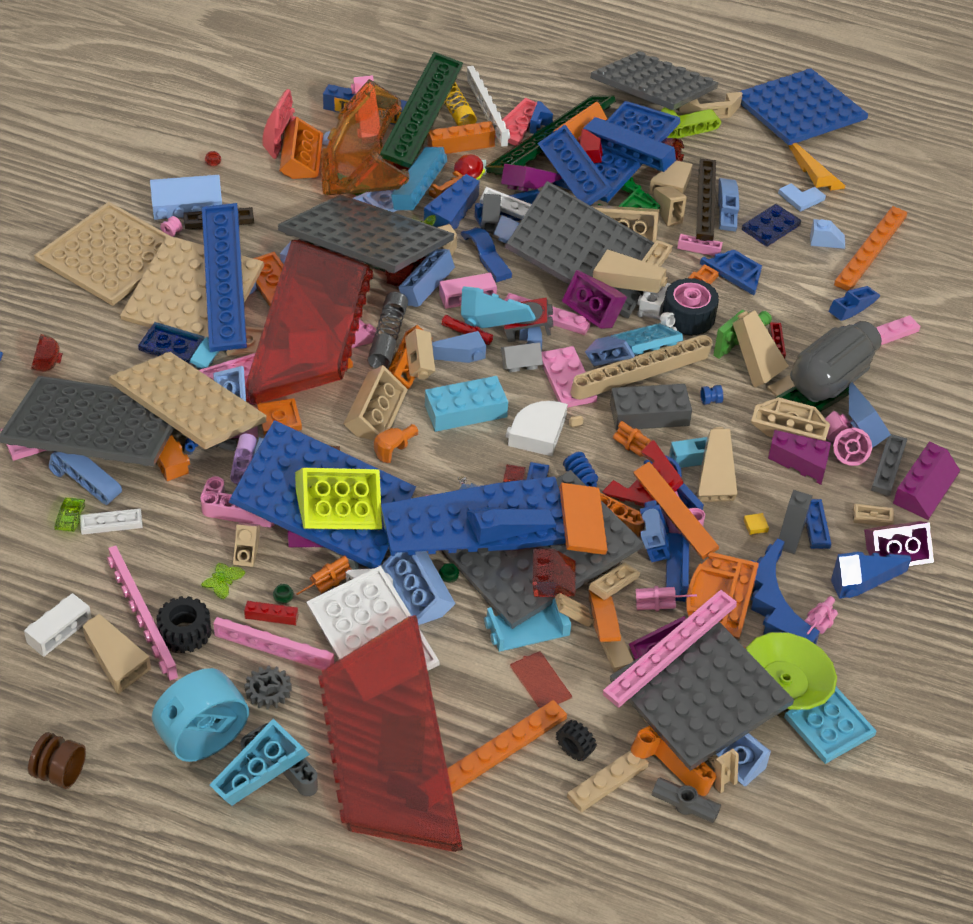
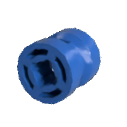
M722 386L701 387L700 396L702 404L708 405L711 402L716 404L722 403Z

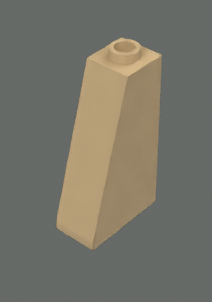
M608 249L593 271V278L612 287L659 293L668 281V277H666L667 269Z
M746 310L737 316L738 320L733 322V326L752 385L755 388L771 380L789 367L757 312L754 310L748 313Z
M715 427L710 430L707 436L696 497L701 502L734 501L738 493L730 429Z
M100 614L89 619L83 625L85 639L117 694L151 670L149 656Z

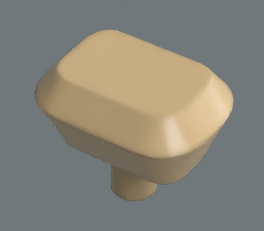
M572 416L569 419L571 427L583 424L582 416Z

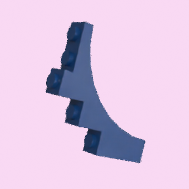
M777 538L773 545L769 544L765 556H761L757 561L759 566L752 590L751 601L753 603L751 610L765 617L763 621L765 626L763 635L770 632L791 633L807 638L814 644H817L820 631L813 628L807 634L812 626L807 624L791 609L779 589L776 578V564L782 555L785 542Z

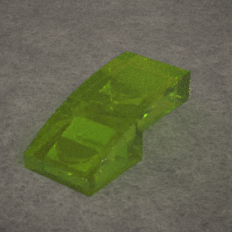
M65 497L58 512L54 530L75 532L80 523V514L85 508V499Z

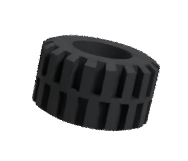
M180 596L179 599L175 600V598H172L169 603L165 602L163 608H160L156 618L158 630L167 648H171L172 652L180 651V653H185V651H189L191 653L196 648L199 650L202 648V644L208 642L212 630L209 609L206 608L204 602L201 603L197 598L193 600L190 596L187 598ZM181 623H192L184 627L177 626Z

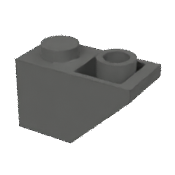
M484 194L481 229L486 230L488 233H494L499 223L501 195Z

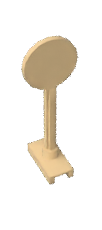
M734 749L719 757L715 754L708 759L715 769V789L720 794L724 792V784L729 781L733 785L737 784L739 754Z

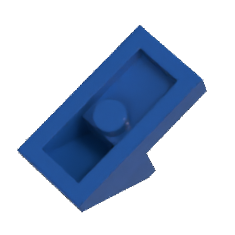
M540 101L537 102L530 120V133L535 134L542 125L546 126L553 121V113Z

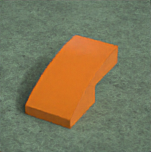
M704 264L697 273L693 272L688 278H695L712 284L718 278L719 272Z

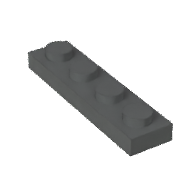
M893 434L887 438L871 491L890 496L907 438Z

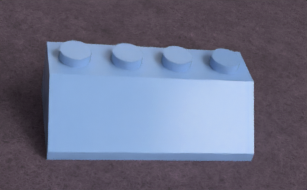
M219 175L150 180L154 220L168 219L171 216L183 218L185 212L202 211L204 206L222 205Z
M426 551L415 552V555H408V552L395 553V556H390L381 565L384 572L388 573L393 579V587L417 626L443 617L456 604Z

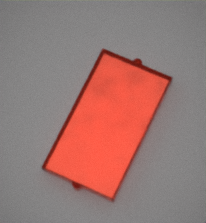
M541 651L529 656H523V659L510 664V667L539 708L552 700L559 705L572 698L571 693Z

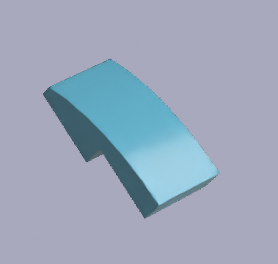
M206 337L193 354L190 363L200 369L210 367L215 356L220 351L210 352L209 337Z

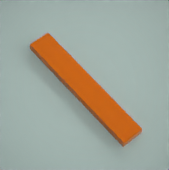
M647 462L633 472L636 479L649 495L657 501V504H660L662 511L702 560L710 552L714 553L719 549V545L650 462Z

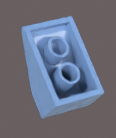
M851 382L849 384V415L853 421L850 423L853 428L861 429L868 434L873 448L891 434L876 410Z

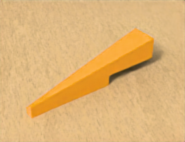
M797 143L788 145L803 172L808 173L816 188L828 186L830 191L845 189L846 185Z

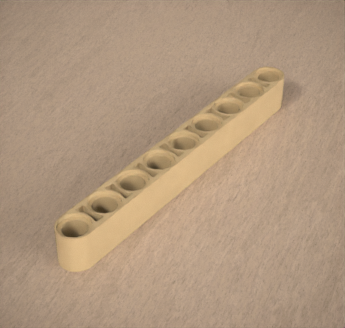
M701 335L679 342L673 346H666L631 359L622 360L576 375L573 379L570 394L575 399H585L609 391L612 388L622 387L704 360L709 356L713 341L710 337Z

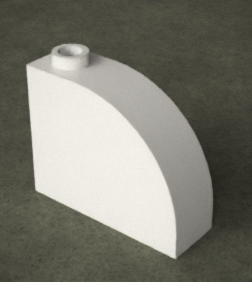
M541 401L523 408L516 415L512 427L507 429L506 438H509L508 446L553 456L567 416L568 404L556 401Z

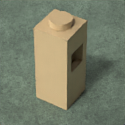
M414 329L405 336L410 376L417 377L418 379H427L435 372L431 332Z

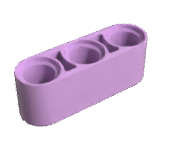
M251 434L240 435L236 447L230 480L237 485L254 456L257 439Z

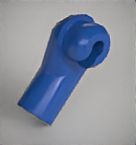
M187 438L184 451L186 454L191 455L195 447H198V444Z

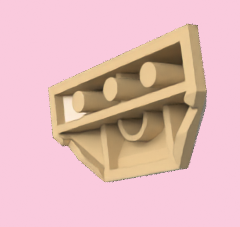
M779 397L762 404H757L751 419V423L772 438L774 430L826 441L830 423L825 420L816 407Z

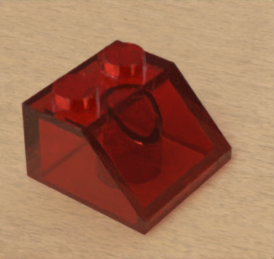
M533 549L534 597H555L559 593L565 596H575L576 561L556 549Z

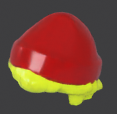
M473 154L463 155L454 165V171L462 175L468 174L477 180L485 173L482 160Z

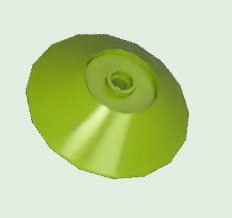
M770 632L756 637L745 648L794 699L793 705L787 709L809 710L825 704L834 694L837 683L834 664L822 648L807 638L791 633Z

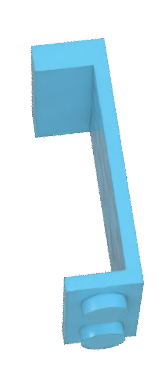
M555 599L552 600V605L513 629L510 628L500 615L494 616L491 607L487 608V617H484L486 629L491 630V642L493 646L497 645L499 652L569 636L571 632L570 619L558 611Z

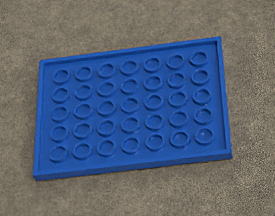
M274 420L234 490L229 503L342 556L345 555L347 558L370 569L379 567L389 547L383 518L381 530L304 529L296 495L295 472L301 468L377 469L380 471L381 504L411 499L416 486Z

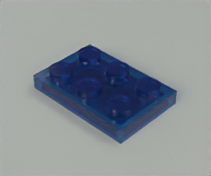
M774 204L744 223L742 231L768 247L800 226L801 219L778 204Z
M154 322L139 343L138 350L158 357L164 353L172 352L190 364L193 354L205 336Z

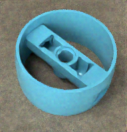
M207 668L192 672L171 685L155 704L152 712V722L168 749L178 759L192 762L205 759L231 743L244 728L248 720L249 708L242 694L222 671Z

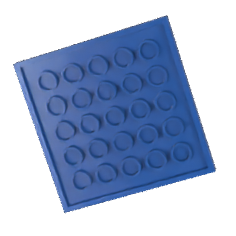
M812 68L739 91L742 92L741 105L788 145L868 118L866 111Z

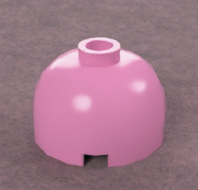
M849 428L841 431L836 436L833 444L837 459L848 466H858L866 462L872 451L870 437L858 428Z

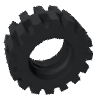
M576 720L567 721L556 732V740L559 741V746H562L561 749L566 751L568 756L571 755L574 760L584 761L596 749L597 744L595 743V738L592 737L593 734L588 731L587 727H583V724L578 723Z

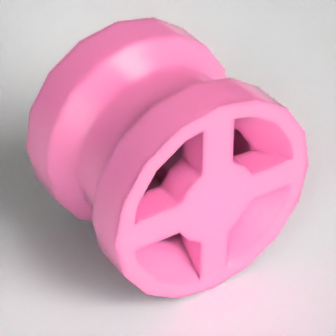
M171 216L168 218V221H164L160 225L161 230L172 237L175 236L176 232L179 233L183 229L182 223L175 216Z

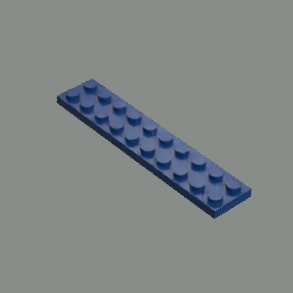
M237 203L202 207L209 349L210 352L247 348Z

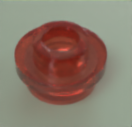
M210 151L205 156V163L210 166H217L222 161L221 156L216 151Z

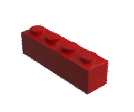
M771 322L768 332L785 359L786 351L781 323Z
M247 601L244 610L245 619L295 626L299 616L298 607Z

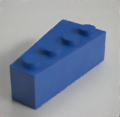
M465 174L424 207V223L437 228L450 224L454 230L457 229L461 219H464L468 209H471L479 197L480 181Z

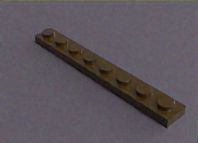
M700 158L696 239L713 241L716 160Z

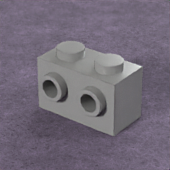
M540 343L501 347L503 369H509V372L520 371V367H527V370L538 369V365H543Z

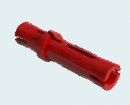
M445 315L442 319V326L461 334L478 331L486 345H490L493 341V334L481 330L478 326L468 325L448 315Z

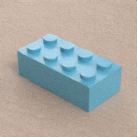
M497 376L425 390V408L435 432L506 418L508 414V400Z

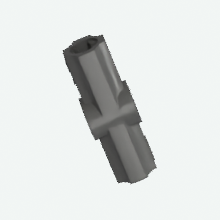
M661 777L658 778L652 791V796L674 805L679 813L684 815L693 814L711 823L715 822L721 809V804L699 795L692 786L681 787Z

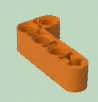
M600 493L601 501L637 537L641 536V531H644L645 526L641 513Z
M651 726L638 731L630 749L634 756L645 759L655 754L686 786H692L701 796H706L709 793L716 779V774L705 762L690 771Z

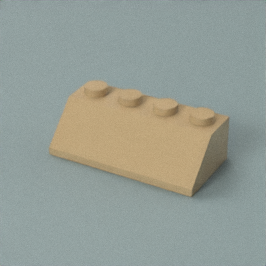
M591 205V207L652 242H656L660 209Z
M384 365L368 372L344 425L355 436L374 441L378 434L391 428L408 389Z

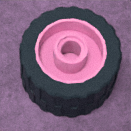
M695 278L679 279L667 287L662 314L665 312L673 313L675 324L672 327H676L677 331L683 335H700L710 330L715 323L719 295L714 287L703 280Z

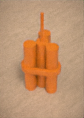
M621 421L618 425V431L613 435V439L625 446L627 451L631 450L638 456L643 457L641 451L651 440L644 436L639 429H634Z
M344 555L331 564H325L321 570L309 578L312 584L296 594L299 595L313 585L317 587L321 594L333 586H339L340 582L346 579V572L352 570L348 564L347 557Z

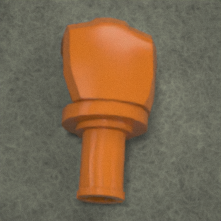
M411 424L403 430L390 428L378 434L374 440V452L377 458L382 462L391 463L394 448L405 449L408 446L407 440L419 434L418 428Z

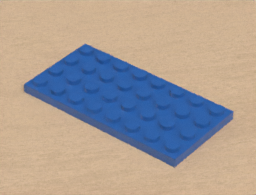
M624 101L609 117L607 122L663 142L680 124V117ZM602 148V162L594 164L613 189L599 199L608 203L641 167L642 163ZM563 179L553 182L554 185L570 190Z

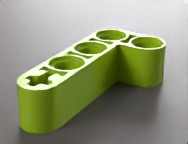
M665 107L661 110V112L680 117V124L670 133L666 140L713 131L721 125V120L712 109L678 116L674 110Z

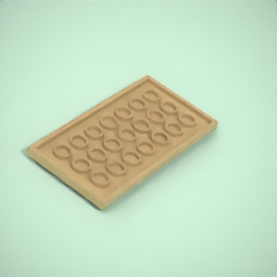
M172 352L164 353L159 357L109 376L110 384L204 449H208L266 422L267 415Z

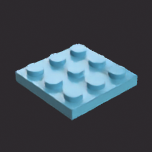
M661 323L610 335L611 337L625 340L634 355L642 354L644 350H658L660 346H673L677 342L683 341L682 333Z
M837 687L834 694L825 704L809 710H789L784 716L825 764L874 737L877 732Z

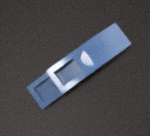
M719 178V229L736 232L737 215L739 212L738 185L736 180Z

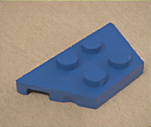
M736 250L715 254L714 258L710 259L706 257L701 258V265L705 264L718 271L721 277L753 296L755 295L762 265Z

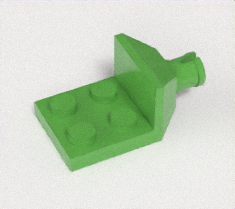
M745 310L738 312L718 329L713 356L720 359L724 354H728L735 345H739L733 322L738 320L737 316ZM767 311L759 313L758 316L764 326L771 323L772 317Z

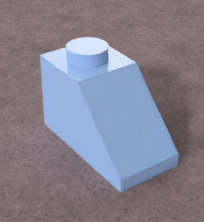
M813 219L810 243L811 246L845 249V235L832 221Z

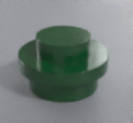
M447 563L441 567L439 575L444 582L451 583L459 578V570L454 564Z
M280 584L273 591V598L278 603H288L294 597L292 588L287 584Z

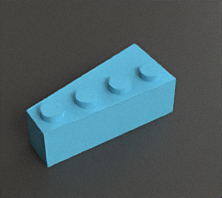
M272 719L213 780L210 786L226 802L233 806L310 754L281 725Z

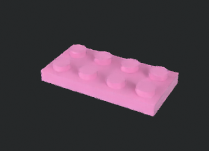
M574 346L541 352L542 367L558 402L568 404L567 408L597 402V395L579 400L573 398L570 394L574 377L585 373V369Z

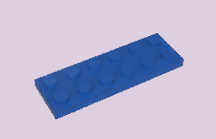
M563 125L538 143L574 196L579 200L592 205L613 190L566 125Z

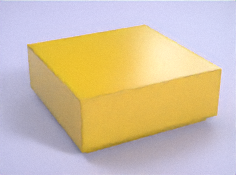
M763 513L744 516L743 521L749 535L769 531V526Z

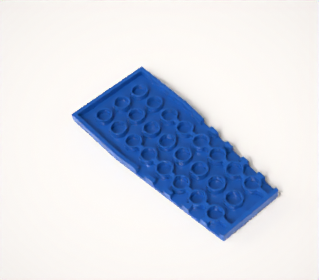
M555 476L494 483L381 504V514L391 556H395V553L408 552V555H415V552L428 551V554H436L438 550H448V553H456L457 549H468V552H477L478 548H487L488 551H499L566 543L561 497ZM484 507L549 509L557 525L554 528L479 545L466 512Z

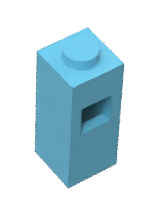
M707 437L671 442L669 456L679 464L680 468L702 465Z

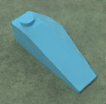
M465 286L462 288L461 315L468 325L488 328L533 321L536 318L529 305L512 299L505 301L494 293L492 296L487 295L480 288Z

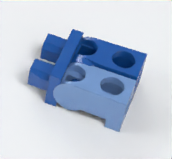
M656 500L645 502V508L640 509L646 526V530L641 531V538L651 563L671 558L667 534L669 533V527L660 504L658 505Z

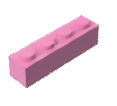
M680 234L677 249L715 256V254L721 253L723 242L714 240L702 241L694 236Z

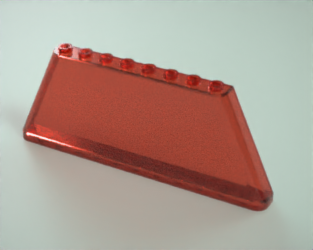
M302 240L291 241L245 384L247 403L255 405L343 379L344 373L348 370V359L352 356V344H355L356 340L355 333L359 330V319L363 316L362 308L366 304V293L370 290L369 282L373 279V269H370L369 265Z
M417 615L408 616L323 669L322 675L318 676L320 688L325 690V693L321 694L323 707L327 706L328 712L324 713L326 726L330 725L331 731L327 732L329 745L333 744L334 750L330 751L332 764L336 763L337 770H333L335 783L340 784V789L336 790L338 803H343V809L339 810L341 822L346 823L348 831L452 852L463 850Z

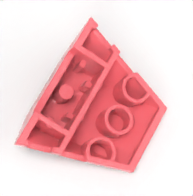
M286 89L279 98L267 120L263 133V146L274 159L277 158L281 151V136L285 128L295 118L293 116L295 108H291L293 100L290 89Z

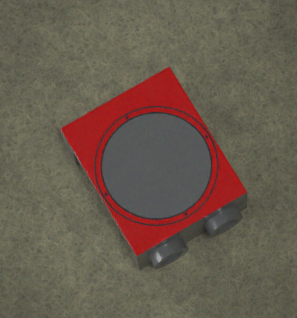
M547 297L522 301L520 303L529 305L536 317L535 320L504 325L508 342L516 341V330L545 326L547 336L551 335V328L554 327L553 318L551 317L553 315L552 304L548 303Z

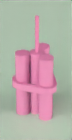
M654 586V588L636 589L637 610H655V612L659 611V609H676V597H695L697 594L675 595V587L658 588V586Z
M829 596L825 602L818 603L816 607L809 611L805 622L812 627L807 634L814 627H817L820 634H823L827 628L833 625V620L838 615L837 610L832 609V605L835 602L834 597Z

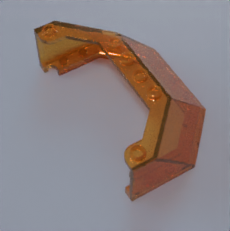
M371 79L367 80L338 113L337 119L339 121L336 128L332 127L327 138L330 140L327 148H323L321 151L322 191L325 196L397 190L409 181V172L406 169L400 171L384 161L380 155L383 148L382 139L390 121L402 109L401 99Z

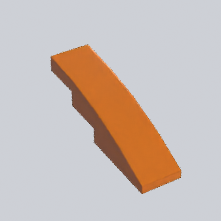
M589 590L591 613L594 618V628L599 641H621L612 596L604 600Z

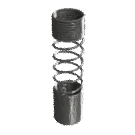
M400 292L388 293L383 304L382 313L368 355V363L375 369L382 365L389 368L391 365L396 340L398 339L402 320L408 305L407 297ZM392 303H393V304H398V305H400L401 307H400V308L393 307V306H391L390 304H392ZM387 316L390 318L398 319L399 321H391L387 318ZM385 317L389 321L383 322L382 319ZM385 323L395 324L397 327L392 328L385 325ZM384 324L388 328H381L380 325ZM383 329L392 330L395 334L386 333Z

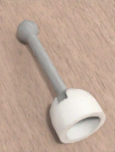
M642 310L637 312L638 317L645 316L659 319L661 324L667 327H672L675 324L674 314L670 312H665L661 316L644 313Z

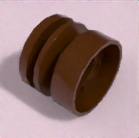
M45 732L38 739L31 752L28 773L36 779L39 778L42 781L49 780L52 785L69 789L76 782L83 769L86 747L76 741H65L62 736Z

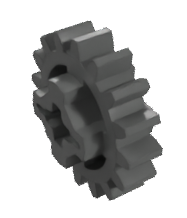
M270 665L267 666L266 670L259 667V672L251 671L252 677L246 678L247 683L244 685L246 698L250 699L252 705L257 702L258 708H261L263 705H266L267 710H269L270 705L278 708L279 702L285 704V698H290V691H292L290 676H286L285 670L279 672V667L277 666L274 670H271Z

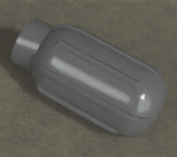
M859 321L854 325L849 324L839 328L834 327L798 354L790 373V378L797 390L811 402L834 398L845 390L851 382H855L870 369L873 356L881 347V335L877 328L867 321Z

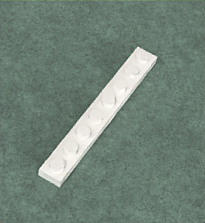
M467 66V81L487 120L492 122L496 131L495 135L501 147L508 146V139H510L509 129H506L500 112H497L491 95H488V90L484 87L483 80L479 78V72H476L474 66Z

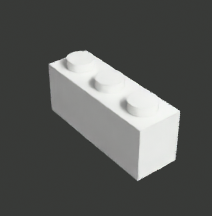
M72 593L24 630L27 644L44 657L92 618L90 607Z

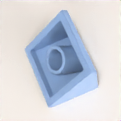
M243 366L213 373L215 382L246 401Z
M749 733L716 754L719 757L731 749H734L739 754L738 781L743 786H747L766 769L771 752Z

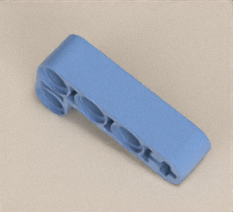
M57 451L51 454L49 468L54 475L62 477L67 473L103 504L108 505L122 492L120 484L88 457Z

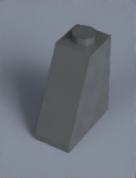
M793 490L779 535V539L785 542L783 551L792 554L796 553L813 495Z

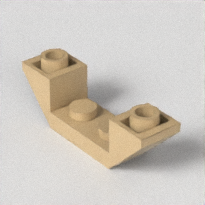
M742 92L726 93L724 102L699 104L698 100L695 99L679 107V112L685 115L712 109L719 119L730 118L741 106Z

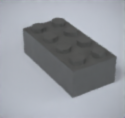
M685 384L617 387L611 389L610 407L616 430L619 429L618 425L621 421L634 429L690 426L692 407Z

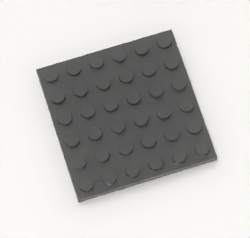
M641 51L591 72L590 76L593 80L670 110H675L718 87V82L713 81V78L700 76L697 72H689L684 67H676L671 62L660 61L659 58L647 56L646 53Z
M718 622L628 701L691 771L793 705L794 699L736 638ZM641 657L610 675V681L613 682Z

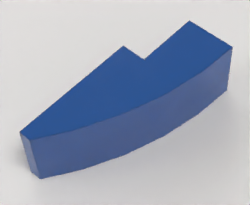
M869 286L849 290L844 297L833 300L828 312L840 321L846 320L879 299L880 294Z

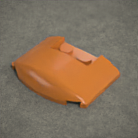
M710 552L707 555L709 558L698 565L690 581L687 595L697 594V596L687 597L688 617L717 592L722 590L737 601V604L719 622L736 639H740L759 563Z

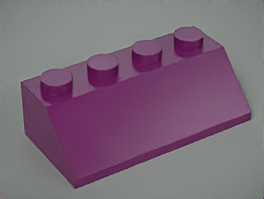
M929 441L898 486L893 504L929 520L960 473L959 467L948 450Z

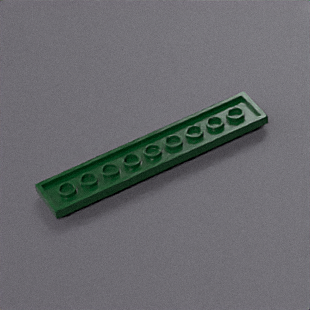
M433 52L383 146L380 158L409 169L411 168L463 67V62Z
M591 95L485 166L486 173H494V175L503 174L504 164L525 166L526 162L535 159L536 155L543 152L538 143L552 134L555 129L595 102H598L603 110L610 108V105L616 102L615 96Z

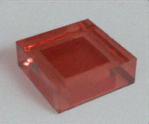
M507 464L503 482L524 480L526 467Z

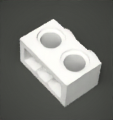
M667 283L665 287L661 288L659 293L643 291V295L639 296L637 302L639 310H642L644 313L661 316L665 292L671 284Z

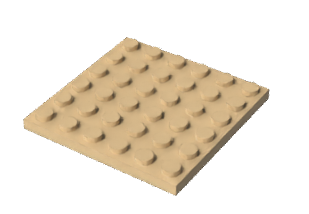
M107 202L36 253L34 257L35 261L113 306L136 289L168 234L111 202Z
M166 235L120 315L121 320L199 342L209 337L204 245ZM241 255L245 303L264 267V262Z

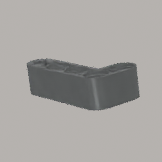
M268 723L261 725L241 739V751ZM305 758L283 772L286 778L303 796H312L317 792V772Z

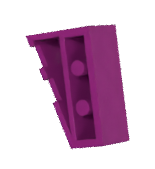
M774 430L768 459L788 469L792 467L800 471V475L804 477L808 475L816 479V483L822 485L831 442Z

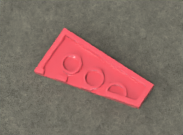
M524 98L502 119L505 122L506 129H509L510 132L508 143L514 146L521 143L530 126V120L537 102Z

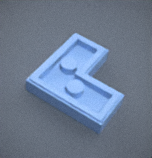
M792 183L780 188L778 191L780 196L800 212L824 201L826 195L816 187L801 192Z

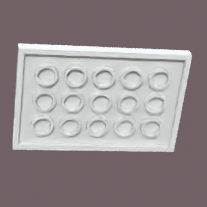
M381 566L307 601L309 610L363 703L440 665L438 658Z

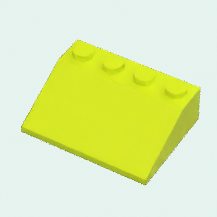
M301 468L295 472L296 495L304 529H382L379 470Z

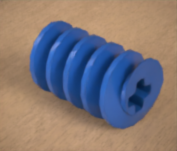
M575 452L565 458L563 466L567 472L571 470L586 486L597 487L598 475L595 474V470L583 452Z

